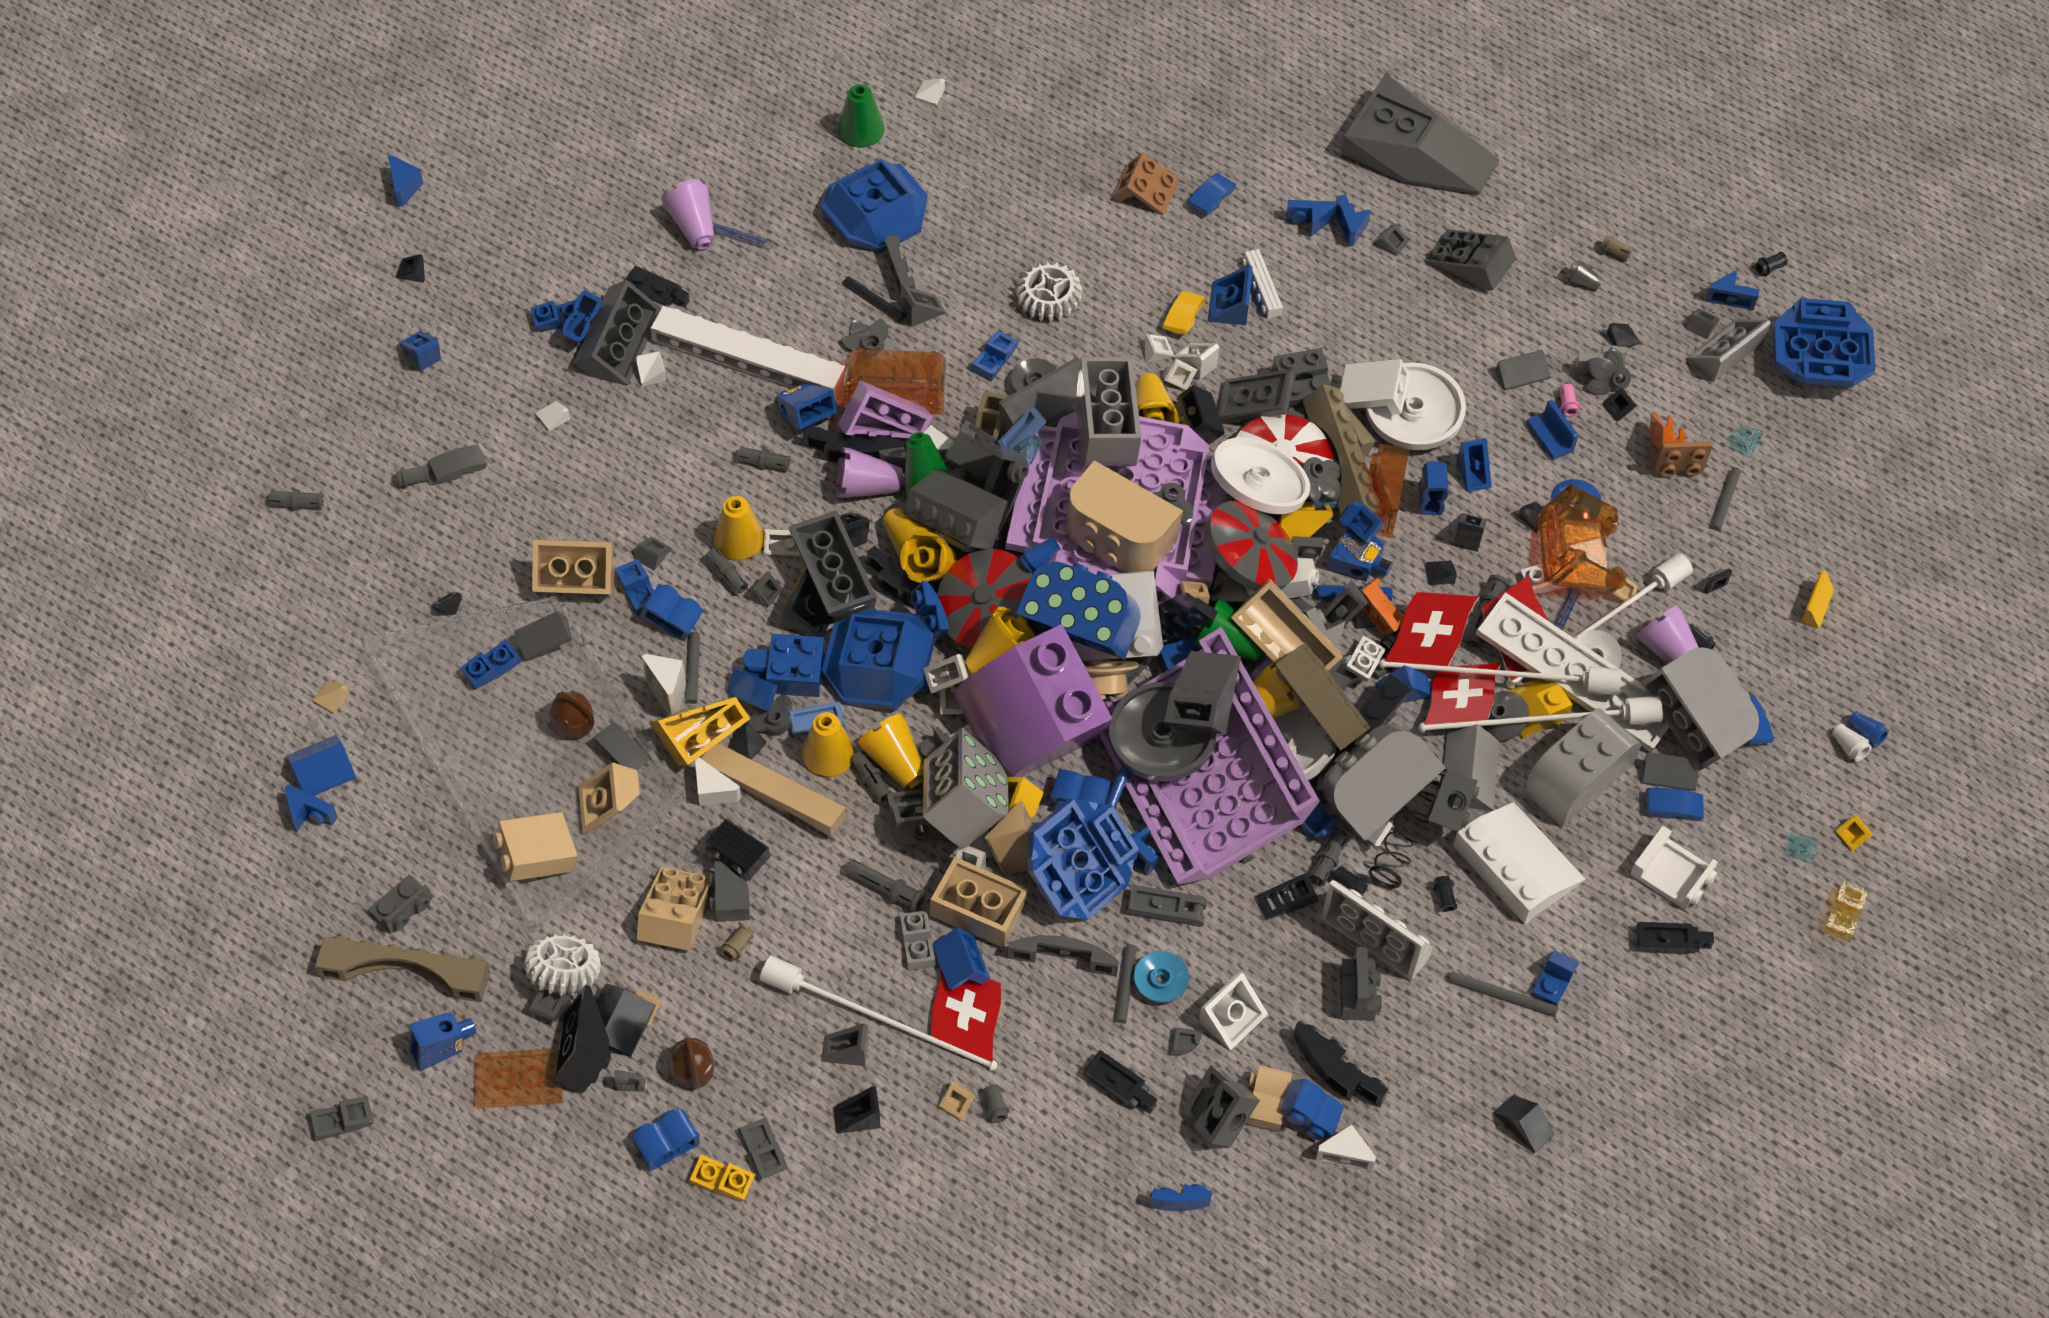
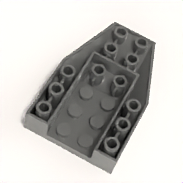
M1386 73L1345 133L1341 155L1405 183L1478 195L1499 163V159L1448 117Z

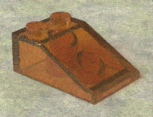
M1379 444L1378 453H1372L1369 474L1372 477V484L1380 500V507L1383 513L1379 518L1385 523L1383 529L1386 537L1392 539L1409 449Z

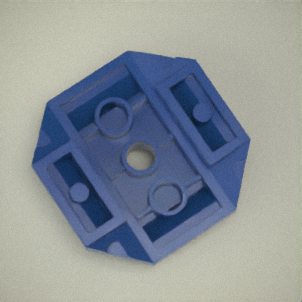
M881 159L828 185L821 203V212L848 244L871 249L872 252L883 253L886 251L885 239L887 236L896 235L901 243L921 232L928 195L902 164H892Z
M1800 298L1773 324L1774 367L1782 371L1791 382L1853 387L1871 377L1875 372L1873 329L1865 319L1856 313V309L1850 302Z
M866 609L859 613L851 614L846 619L833 625L822 672L845 705L896 711L904 704L905 700L913 696L924 686L926 676L923 668L928 667L930 664L936 639L934 634L916 614Z
M1068 798L1029 831L1028 873L1055 915L1090 919L1128 886L1133 863L1137 858L1139 848L1112 805ZM1077 854V862L1074 863V857Z

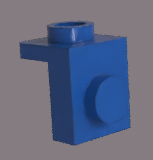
M1359 502L1348 504L1343 509L1342 516L1338 520L1342 525L1351 528L1367 543L1371 542L1385 524L1365 504Z

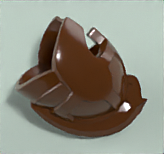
M561 691L550 705V726L558 736L580 739L587 736L593 729L595 724L594 712L589 700L581 693Z
M687 1037L674 1045L669 1056L670 1076L674 1078L679 1086L689 1090H696L704 1087L712 1079L715 1061L711 1050L705 1042L697 1038Z

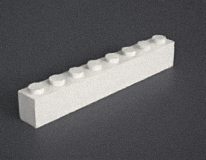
M663 306L651 327L652 341L790 388H795L802 384L833 389L836 399L846 380L845 366L838 362L828 361L814 354H807L790 346L774 343L766 338L755 337L745 331H737L721 323L716 324L704 320L700 316L683 313L675 308L671 309Z

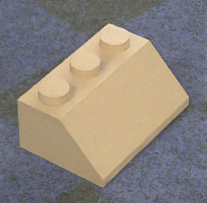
M533 539L532 592L611 594L614 591L615 564L612 542Z
M954 857L930 899V916L1004 948L1016 927L1029 889Z

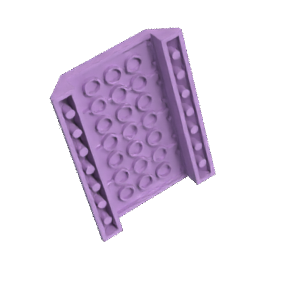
M1222 627L1199 640L1203 649L1198 652L1237 655ZM1187 659L1144 685L1155 682L1176 683ZM1241 660L1226 735H1216V744L1207 762L1193 774L1173 781L1148 780L1130 772L1125 784L1178 884L1213 877L1301 825L1319 803L1316 793ZM1107 695L1106 699L1102 700L1112 716L1116 705L1122 698L1114 702ZM1108 724L1099 736L1119 772L1122 764L1112 750Z

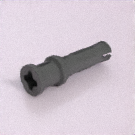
M1489 576L1487 580L1488 587L1480 597L1481 607L1465 640L1467 645L1475 648L1482 646L1484 639L1476 635L1478 628L1484 622L1481 608L1510 588L1509 580L1503 576Z
M855 859L851 860L846 867V875L889 895L890 901L894 903L898 901L908 906L911 912H917L924 902L926 891L923 889L918 891L906 885V881L903 879L894 880Z

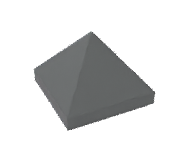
M766 571L752 587V591L767 608L783 591L769 571Z

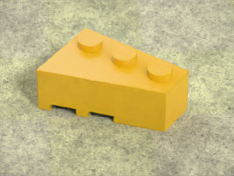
M732 697L649 722V724L677 765L684 766L696 760L750 720L737 698Z

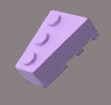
M860 380L838 426L846 435H890L891 437L909 438L916 432H924L933 416L925 407Z

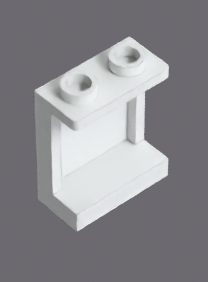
M1402 359L1346 364L1344 375L1340 379V391L1343 393L1345 405L1351 412L1352 409L1387 406L1392 415L1402 414L1410 374Z
M1662 826L1635 862L1630 875L1686 911L1690 904L1695 906L1704 893L1701 891L1704 884L1710 886L1718 873L1714 870L1718 862L1713 859L1710 864H1707L1669 839L1672 831Z

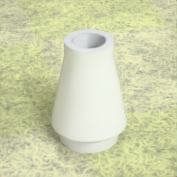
M1844 724L1838 725L1833 730L1832 736L1838 741L1849 759H1854L1857 762L1861 761L1871 751L1872 747L1869 745V740L1847 728Z

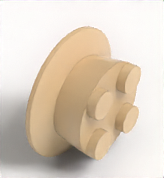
M1102 659L1082 661L1102 699H1106V694H1112L1113 697H1124L1127 695L1129 689L1126 672L1139 667V663L1128 660Z

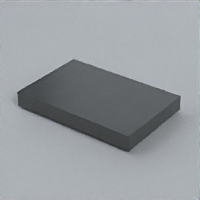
M1289 369L1225 379L1218 410L1222 424L1252 420L1261 416L1272 417L1287 414L1295 379L1294 371Z

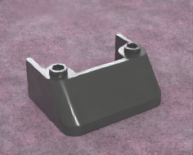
M971 439L970 444L996 456L984 490L1007 500L992 549H998L1000 539L1024 478L1028 475V461L1019 452L1010 447ZM935 531V534L940 536V538L964 551L974 552L983 549L968 546L940 531Z

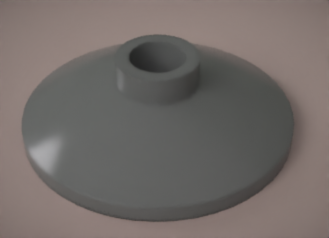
M1033 358L1024 360L1014 368L1011 374L1012 387L1017 392L1057 368L1044 359Z
M1510 691L1494 693V704L1488 720L1529 717L1528 705L1520 695ZM1504 709V713L1498 716L1497 713ZM1528 722L1480 727L1498 741H1507L1518 736L1525 729Z

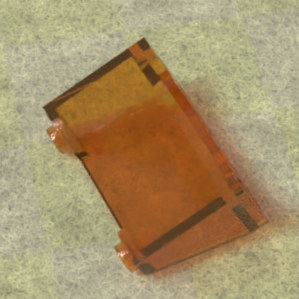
M856 348L848 353L843 385L844 410L861 380L906 400H919V405L923 407L924 405L928 406L931 409V414L944 415L946 357L937 351L917 352Z
M1569 484L1543 507L1538 517L1544 579L1555 586L1615 592L1627 583L1626 574L1622 568L1614 567L1611 570L1609 568L1606 538L1613 534L1619 526L1617 508L1575 485Z

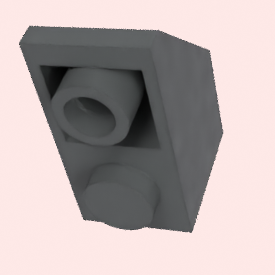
M714 861L715 872H710V888H715V896H710L711 913H716L717 922L750 920L748 884L722 862Z

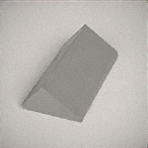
M1735 319L1686 358L1715 382L1764 343L1771 323L1769 320Z
M1478 724L1447 733L1444 766L1446 767L1445 769L1478 781L1476 787L1480 788L1478 796L1474 803L1470 802L1468 808L1493 811L1500 741ZM1456 797L1453 806L1459 807L1460 798Z

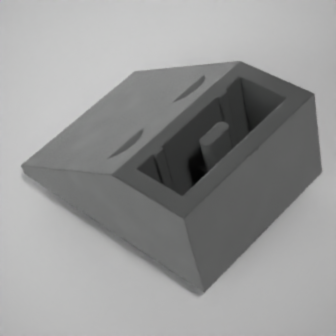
M1447 229L1424 261L1474 288L1494 290L1516 260V256L1508 236Z
M1191 651L1169 695L1164 722L1177 730L1226 735L1241 657L1237 655Z

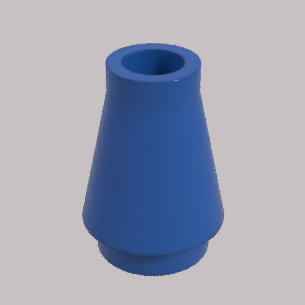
M1050 537L1046 541L1024 550V554L1020 556V559L1024 566L1031 573H1034L1040 566L1048 563L1055 553L1060 550V546L1053 537Z
M1855 711L1847 721V724L1852 726L1859 735L1869 740V745L1872 744L1875 747L1881 745L1889 733L1884 723L1867 717L1858 711Z

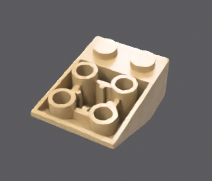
M661 867L638 913L637 940L690 951L697 937L711 889L710 876L680 871L675 868Z

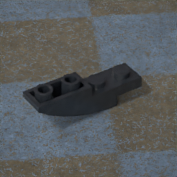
M811 426L805 427L803 432L804 447L824 451L825 461L838 463L839 457H845V453L841 452L843 447L859 451L879 459V450L904 447L906 452V441L896 437L868 436V434H855V437H851L845 433H835L821 427Z
M874 545L867 551L868 565L878 572V586L896 599L914 607L911 602V594L920 583L911 580L906 571L901 566L899 567L886 551H881ZM935 581L929 582L935 593L938 594L939 587L936 586Z
M1189 593L1177 595L1158 605L1162 640L1179 637L1185 627L1214 621L1218 611L1200 598H1195Z
M1391 673L1359 710V713L1371 727L1365 733L1369 734L1373 729L1388 724L1396 715L1395 711L1412 692L1408 686ZM1355 739L1342 750H1340L1337 746L1332 761L1335 763V759L1342 752H1349L1354 746H1356L1355 741L1357 739Z
M1298 1021L1293 1036L1300 1051L1314 1071L1330 1087L1349 1101L1357 1093L1378 1107H1381L1386 1100L1389 1088L1385 1087V1084L1380 1079L1369 1077L1361 1072V1069L1354 1063H1346L1344 1061L1346 1050L1338 1041L1327 1039L1319 1034V1031L1312 1025L1303 1024Z

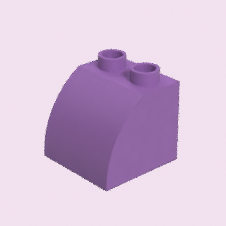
M1062 624L1001 654L973 673L953 692L978 742L996 757L1007 777H1022L1094 742L1113 719Z

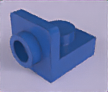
M1318 803L1307 819L1299 826L1310 838L1323 837L1325 839L1336 830L1334 825L1340 818L1337 815L1330 817Z
M1148 827L1140 832L1135 831L1131 834L1139 848L1134 864L1146 876L1155 869L1158 860L1154 849L1145 844L1151 832Z

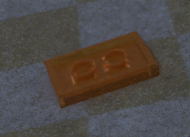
M558 1048L477 1053V1109L563 1103V1086L553 1083Z

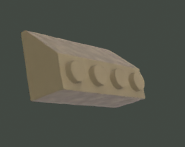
M1307 643L1300 645L1275 664L1278 668L1276 671L1278 677L1284 684L1290 683L1295 690L1292 692V695L1301 706L1304 703L1311 711L1308 714L1310 719L1317 727L1322 725L1327 732L1325 738L1333 748L1338 746L1342 750L1371 728Z

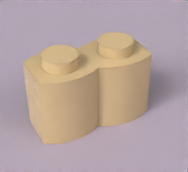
M1260 1065L1257 1073H1251L1248 1089L1253 1090V1094L1260 1101L1246 1124L1277 1132L1280 1131L1284 1116L1280 1109L1290 1087L1292 1073Z

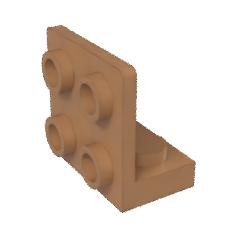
M1142 152L1127 163L1112 199L1121 203L1126 198L1130 199L1135 196L1155 212L1163 215L1166 212L1179 179Z
M1712 442L1664 443L1661 445L1660 451L1655 445H1650L1649 454L1653 475L1670 477L1674 474L1695 476L1703 473L1712 450Z

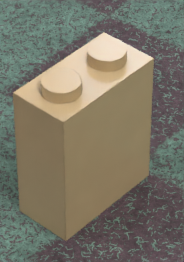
M563 812L499 821L497 832L493 834L494 846L501 853L502 870L507 871L510 881L573 872L578 855Z

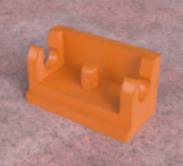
M1650 413L1649 438L1659 451L1664 443H1685V431L1679 427V436L1673 431V419L1670 415L1667 416V425H1665L1659 419L1657 413Z
M1377 577L1360 589L1367 600V604L1362 610L1382 635H1389L1401 626L1404 616L1398 612L1380 589L1378 584L1381 581Z

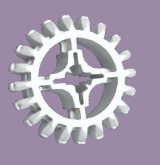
M1047 260L1043 266L1040 263H1037L1036 268L1029 266L1027 272H1022L1021 278L1017 282L1016 296L1019 306H1023L1024 313L1030 312L1031 319L1039 315L1040 322L1044 317H1048L1050 323L1053 317H1056L1059 321H1061L1063 315L1069 318L1071 311L1075 312L1077 305L1081 302L1082 287L1079 277H1075L1074 270L1068 271L1067 265L1059 267L1058 262L1055 265H1050Z
M553 933L551 937L543 935L541 940H534L533 945L529 946V950H527L524 966L527 973L526 977L531 979L532 985H539V990L546 989L549 990L550 994L556 992L560 996L563 993L573 996L575 992L579 993L585 985L592 987L596 983L601 963L598 951L594 950L592 944H586L585 939L578 940L575 935L568 937L565 933L562 936H557Z

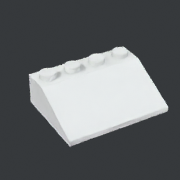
M1154 571L1109 574L1112 576V580L1118 582L1135 599L1140 608V623L1126 658L1157 656L1163 648ZM1071 641L1082 661L1118 658Z
M1514 802L1476 818L1456 834L1453 847L1524 924L1585 881L1580 872Z
M1334 880L1330 882L1321 920L1359 946L1368 947V952L1412 981L1430 958L1433 946L1430 945L1429 941L1421 935H1415L1401 921L1390 918L1379 906L1371 905L1365 901L1357 891L1348 889Z

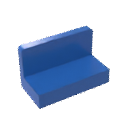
M1553 400L1547 401L1543 413L1527 419V426L1552 460L1574 451L1578 434Z
M956 927L933 944L935 954L950 989L955 990L969 979L979 984H984L990 979L973 934Z

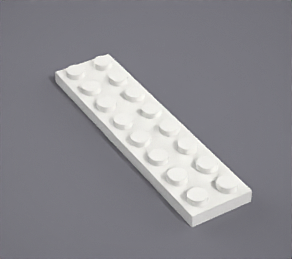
M1506 592L1476 632V635L1532 673L1583 676V671L1589 672V666L1617 668ZM1623 671L1621 673L1620 695L1587 693V687H1582V682L1543 679L1546 682L1558 683L1569 698L1590 712L1597 708H1601L1603 711L1620 710L1621 705L1625 704L1627 698L1649 697L1641 683ZM1622 715L1610 716L1649 752L1653 751L1669 728L1663 717L1662 722L1629 725L1627 720L1622 719Z

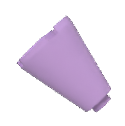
M698 179L675 184V190L669 192L667 189L661 197L662 204L690 245L699 250L707 249L714 241L708 186L705 182L702 184Z
M842 448L841 452L845 453V457H839L836 485L841 484V492H836L837 498L899 493L901 488H905V473H903L901 467L850 448Z
M1678 605L1664 612L1663 616L1657 620L1654 619L1636 636L1641 643L1667 664L1688 651L1699 648Z

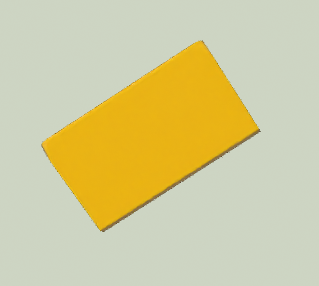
M1822 570L1820 572L1801 620L1802 623L1815 628H1820L1834 591L1826 571Z

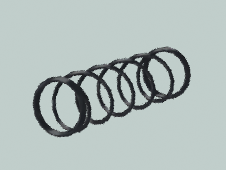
M1432 780L1433 782H1429L1434 785L1439 784V781ZM1420 791V792L1418 793V794H1419L1421 797H1423L1425 800H1427V801H1429V802H1432L1431 799H1428L1427 797H1424L1421 793L1428 794V795L1433 796V797H1434V794L1429 793V792H1426V791ZM1405 805L1406 811H1401L1393 817V825L1397 831L1388 833L1384 838V846L1387 852L1376 855L1374 858L1375 866H1372L1368 871L1370 878L1375 883L1389 889L1399 888L1402 884V879L1394 870L1377 865L1378 857L1382 854H1390L1398 861L1406 864L1411 863V860L1404 854L1391 852L1386 845L1387 837L1391 834L1399 833L1410 842H1421L1416 835L1399 831L1395 824L1396 817L1401 813H1408L1420 822H1430L1415 817L1412 813L1425 818L1426 815L1416 811H1409ZM1403 834L1413 836L1416 839H1418V841L1411 840ZM1394 854L1400 855V856L1406 858V859L1409 860V861L1401 860L1400 858L1396 857ZM1372 870H1377L1381 876L1395 884L1379 880L1373 875ZM1381 871L1391 874L1398 882L1387 878Z

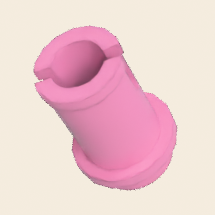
M1564 384L1562 385L1563 389L1561 386L1558 388L1562 404L1560 411L1565 416L1572 417L1578 414L1580 404L1576 401L1574 386Z

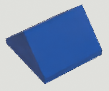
M1250 264L1213 281L1209 322L1246 326L1253 268Z
M337 735L286 756L302 791L312 796L357 778L343 744Z

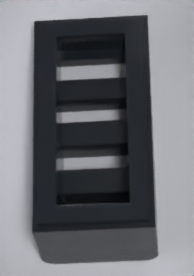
M1307 873L1257 895L1268 920L1319 902ZM1303 886L1307 895L1302 896L1298 889L1299 887ZM1290 890L1294 891L1297 898L1294 901L1291 900L1288 893ZM1282 893L1287 902V904L1283 906L1278 897V895ZM1273 897L1277 906L1276 909L1272 910L1267 900L1268 898Z

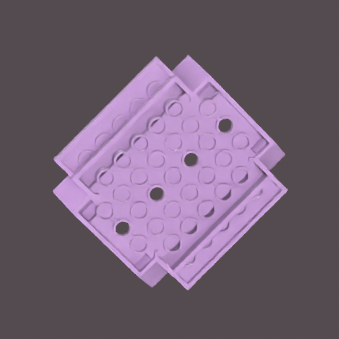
M1077 411L1060 418L1057 428L1043 425L1028 442L1025 459L1028 461L1029 472L1026 478H1024L1015 501L1005 549L1024 552V550L1053 537L1059 544L1060 550L1055 553L1048 563L1062 562L1073 566L1075 562L1088 567V571L1093 574H1097L1098 571L1107 574L1126 573L1113 565L1107 564L1098 556L1084 551L1066 533L1065 525L1071 488L1089 467L1082 464ZM1139 416L1141 443L1136 466L1105 467L1119 475L1131 477L1130 481L1151 493L1159 492L1167 483L1179 484L1185 491V499L1193 508L1192 522L1189 526L1180 523L1176 544L1158 566L1152 570L1154 571L1157 602L1160 605L1182 594L1181 581L1207 583V587H1211L1216 560L1212 556L1206 542L1205 524L1208 516L1215 508L1224 503L1227 492L1219 485L1212 473V456H1208L1209 445L1188 425ZM1169 492L1168 496L1174 498L1177 496V494L1175 492Z

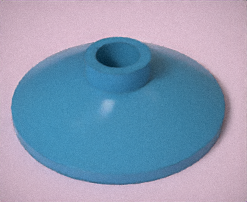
M1156 951L1145 955L1137 963L1134 971V982L1140 994L1148 1000L1157 1003H1167L1178 999L1184 994L1189 984V971L1184 961L1177 955L1166 951ZM1162 977L1166 980V983H1157L1156 979Z

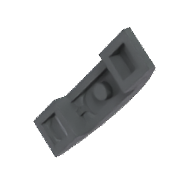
M1044 935L1026 937L1009 943L1008 959L1035 963L1037 953L1087 961L1090 962V972L1117 977L1119 961L1105 950L1085 941L1063 936Z

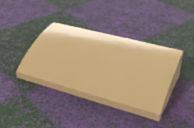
M1270 578L1231 616L1275 664L1304 643H1307L1327 671L1343 658L1342 652Z

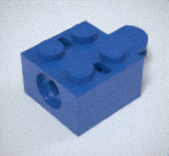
M772 634L770 650L747 649L743 655L744 670L756 675L766 676V681L778 685L775 694L820 697L823 674L822 666L825 656L824 637Z

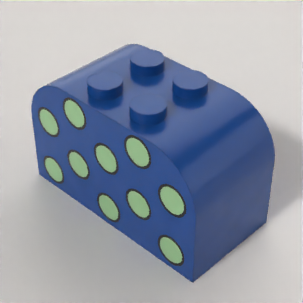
M1049 562L1040 566L1032 574L1016 614L1030 626L1043 631H1048L1062 624L1071 641L1125 660L1141 618L1140 608L1135 599L1118 582L1112 580L1111 575L1101 571L1093 574L1088 571V567L1074 562L1073 566L1062 562Z

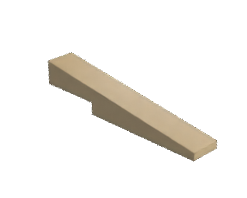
M719 743L706 751L701 758L742 789L786 815L788 813L793 814L832 837L846 818V807Z

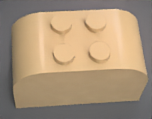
M1094 460L1071 488L1065 529L1068 537L1075 544L1082 547L1084 551L1103 559L1109 565H1113L1126 573L1152 571L1176 544L1183 510Z

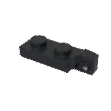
M634 266L626 277L631 284L649 299L664 306L675 303L686 307L690 302L689 293L682 290L681 286L640 267Z
M1637 922V951L1695 953L1699 952L1700 948L1712 949L1714 932L1698 931V927H1693L1692 924Z
M1101 1050L1083 1070L1084 1076L1127 1106L1130 1105V1107L1135 1109L1138 1105L1150 1114L1157 1106L1158 1099L1148 1093L1150 1088L1145 1084V1080Z

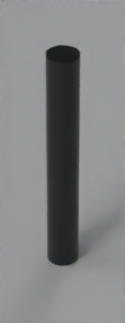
M850 276L844 280V285L897 321L901 322L905 318V313Z

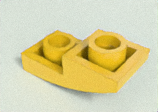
M1182 291L1172 305L1163 324V329L1172 331L1174 334L1186 335L1195 324V315L1204 306L1205 296Z
M701 1154L688 1183L735 1200L744 1201L755 1174L731 1163H728L726 1166Z

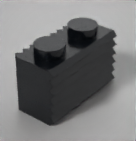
M1192 385L1177 396L1185 424L1207 444H1211L1225 433L1211 392Z
M727 818L706 840L707 854L713 861L724 863L737 876L746 878L748 881L752 879L770 858L768 846Z

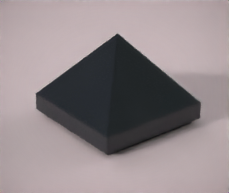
M452 591L434 602L432 606L435 609L455 615L462 595L459 592Z

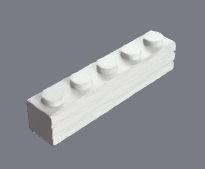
M1256 249L1245 252L1242 264L1243 267L1249 264L1253 267L1251 285L1253 291L1257 292L1256 298L1258 303L1261 302L1262 314H1266L1267 319L1282 316L1283 306L1260 250Z

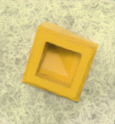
M1856 814L1835 830L1836 834L1851 851L1857 849L1873 836L1872 832Z

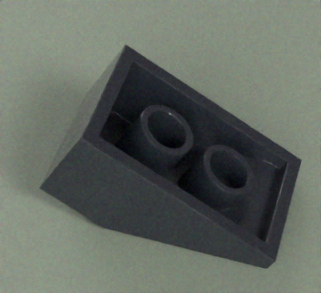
M588 985L582 988L563 1014L553 1083L583 1093L591 1083H596L600 1071L608 1067L611 1059V1053H608L610 1040L592 989Z

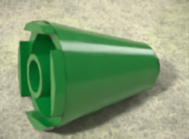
M857 84L848 91L838 123V133L844 143L852 147L864 148L867 145H874L879 142L883 137L885 126L871 89L866 85Z
M923 432L912 434L906 441L904 488L906 498H908L910 489L936 468L950 473L932 438Z
M1218 598L1212 607L1218 611L1214 621L1203 623L1194 643L1202 647L1199 640L1222 627L1241 659L1255 663L1258 658L1263 660L1267 654L1231 618L1236 611L1224 600Z

